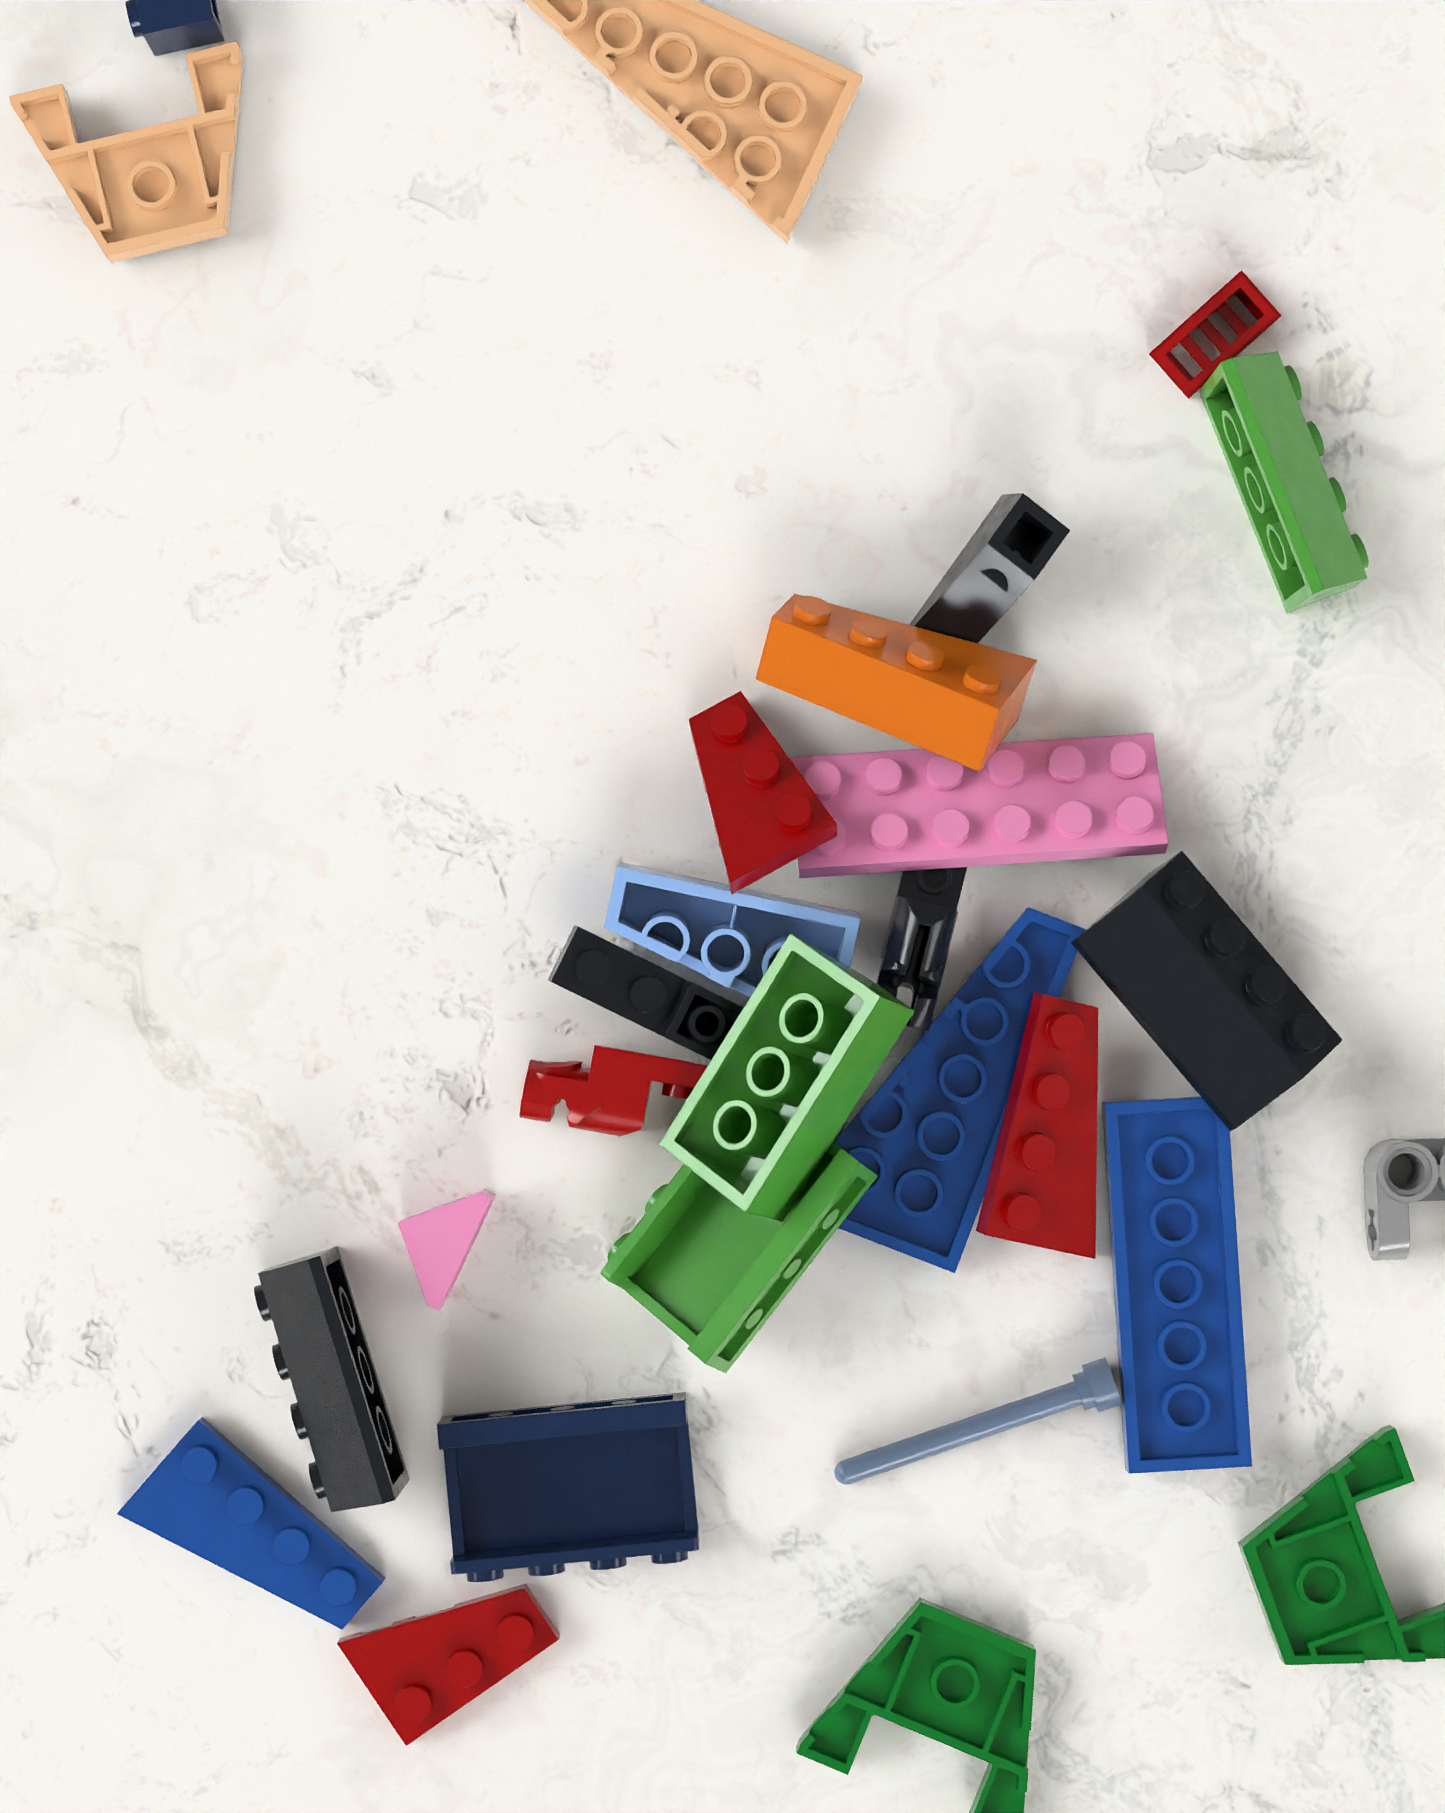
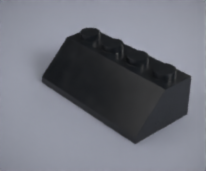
M1180 851L1145 876L1071 942L1230 1131L1238 1128L1303 1079L1343 1040L1183 851Z
M338 1246L259 1272L258 1276L261 1284L254 1286L256 1304L262 1319L265 1322L273 1321L279 1341L278 1344L272 1346L273 1358L280 1378L283 1381L290 1379L297 1402L290 1405L291 1417L298 1437L301 1440L308 1438L315 1462L309 1463V1475L318 1499L327 1497L331 1512L379 1505L396 1500L410 1479Z

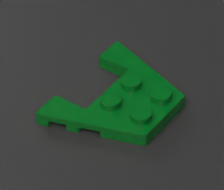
M1391 1425L1376 1431L1238 1542L1279 1658L1285 1665L1364 1663V1660L1398 1659L1402 1662H1426V1659L1445 1658V1603L1399 1620L1396 1619L1355 1507L1356 1502L1415 1481L1396 1428Z
M919 1597L802 1734L796 1745V1753L848 1775L870 1719L873 1715H876L989 1763L969 1813H1024L1025 1792H1027L1028 1782L1027 1758L1029 1730H1031L1036 1649L1033 1644Z

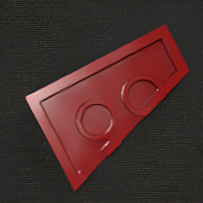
M741 691L689 718L690 732L705 792L707 793L731 895L837 836V823Z
M523 1584L455 1604L454 1607L416 1618L413 1616L393 1622L390 1626L341 1637L337 1645L407 1746L558 1641L560 1633L529 1587Z

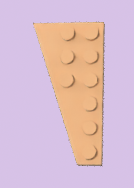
M523 0L778 237L788 244L860 89L863 75L697 0Z

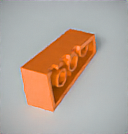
M794 594L771 617L756 680L980 772L1018 721L1037 660L827 603L817 597Z

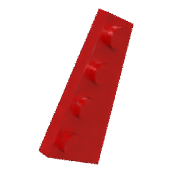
M1033 992L976 1228L977 1232L986 1236L1096 1259L1098 1007Z

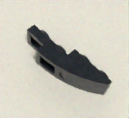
M574 925L548 978V981L710 1060L714 1057L744 1008Z

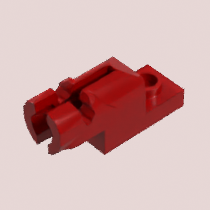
M594 1045L590 1069L582 1068L583 1061L542 1062L530 1060L519 1116L520 1118L548 1123L555 1114V1107L564 1099L570 1111L567 1116L569 1127L620 1137L644 1128L652 1081L663 1083L662 1095L687 1099L708 1065Z

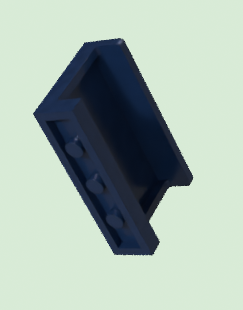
M685 1392L443 1416L437 1424L439 1450L443 1449L453 1549V1557L450 1560L451 1574L466 1573L468 1582H488L503 1578V1570L528 1567V1574L530 1576H549L564 1572L566 1563L589 1561L590 1569L609 1570L626 1566V1557L651 1555V1562L654 1564H670L687 1560L688 1551L699 1550L700 1538Z

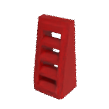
M1241 270L1153 349L1149 355L1189 399L1203 387L1220 362L1237 357L1282 315ZM1233 295L1257 319V322L1250 328L1243 323L1226 303ZM1215 311L1220 314L1239 336L1231 345L1207 319ZM1197 327L1221 353L1213 361L1189 336ZM1179 343L1203 369L1194 378L1170 352Z

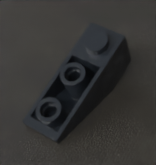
M1024 493L1001 495L909 625L978 644L1035 581L1070 532V529Z

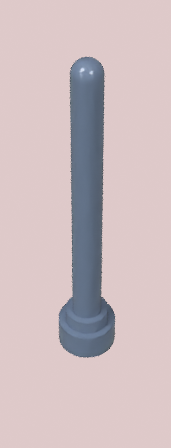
M1104 1357L1083 1364V1371L1072 1375L1074 1381L842 1460L835 1467V1478L841 1484H852L1080 1405L1083 1406L1084 1410L1096 1407L1097 1411L1101 1412L1121 1405V1398L1108 1362Z

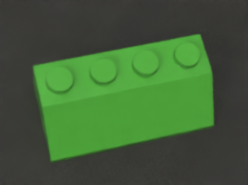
M1278 351L1234 357L1220 362L1199 393L1286 613L1356 587L1367 579L1364 569L1369 565L1368 555L1360 537L1357 534L1350 535L1342 514V512L1346 511L1344 493L1334 477L1329 479L1320 459V456L1324 454L1323 441L1316 425L1312 421L1307 423L1298 403V400L1302 397L1301 386L1294 369L1290 365L1284 367Z
M790 933L659 1145L745 1213L783 1222L915 1010L872 980Z

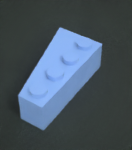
M620 862L616 868L604 928L676 963L679 962L707 976L712 981L751 997L790 933L850 967L861 918L858 912L746 888L731 895L730 887L727 884Z

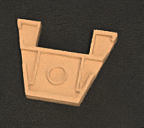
M238 41L185 54L199 111L197 115L83 143L79 142L68 92L62 84L9 96L14 111L23 122L34 143L111 263L228 235L244 63L243 52Z

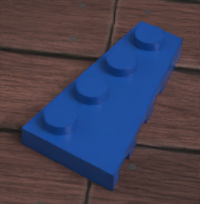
M203 1417L197 1420L117 1513L119 1516L340 1629L347 1625L386 1578Z

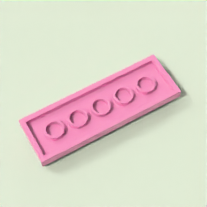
M1153 733L1001 743L980 772L923 748L790 757V760L837 823L836 837L798 857L799 878L1165 854L1169 844Z

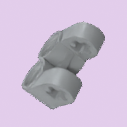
M1445 1138L1383 1140L1371 1147L1364 1158L1366 1240L1368 1251L1373 1261L1404 1260L1407 1258L1410 1246L1409 1203L1445 1200ZM1399 1154H1405L1412 1164V1176L1403 1186L1396 1187L1389 1178V1164Z

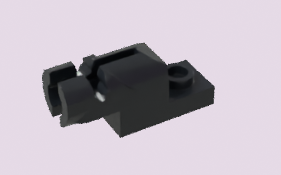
M967 867L902 871L880 957L882 961L876 984L894 997H897V988L900 986L911 989L913 995L910 1008L915 1010V1012L906 1024L907 1027L925 1031L930 1029L958 915L957 906Z

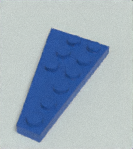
M1025 908L934 1019L929 1031H925L842 1131L834 1142L878 1177L838 1227L839 1229L950 1272H956L985 1195L1033 992L1060 998L1077 953L1071 942L1085 931L1084 928L1035 909Z

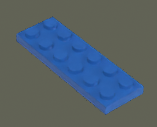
M1202 1097L1102 1102L1125 1470L1132 1474L1252 1467L1230 1130Z

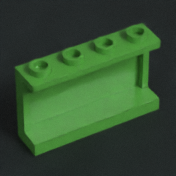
M833 1141L782 1222L745 1213L683 1164L668 1184L660 1186L650 1196L645 1206L646 1213L631 1233L622 1235L613 1244L607 1256L608 1262L600 1274L609 1282L625 1290L689 1345L687 1349L704 1364L727 1373L878 1176Z

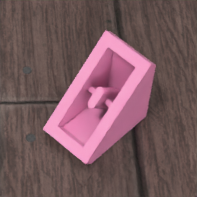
M484 1189L398 1222L427 1306L439 1311L445 1305L495 1199V1193Z

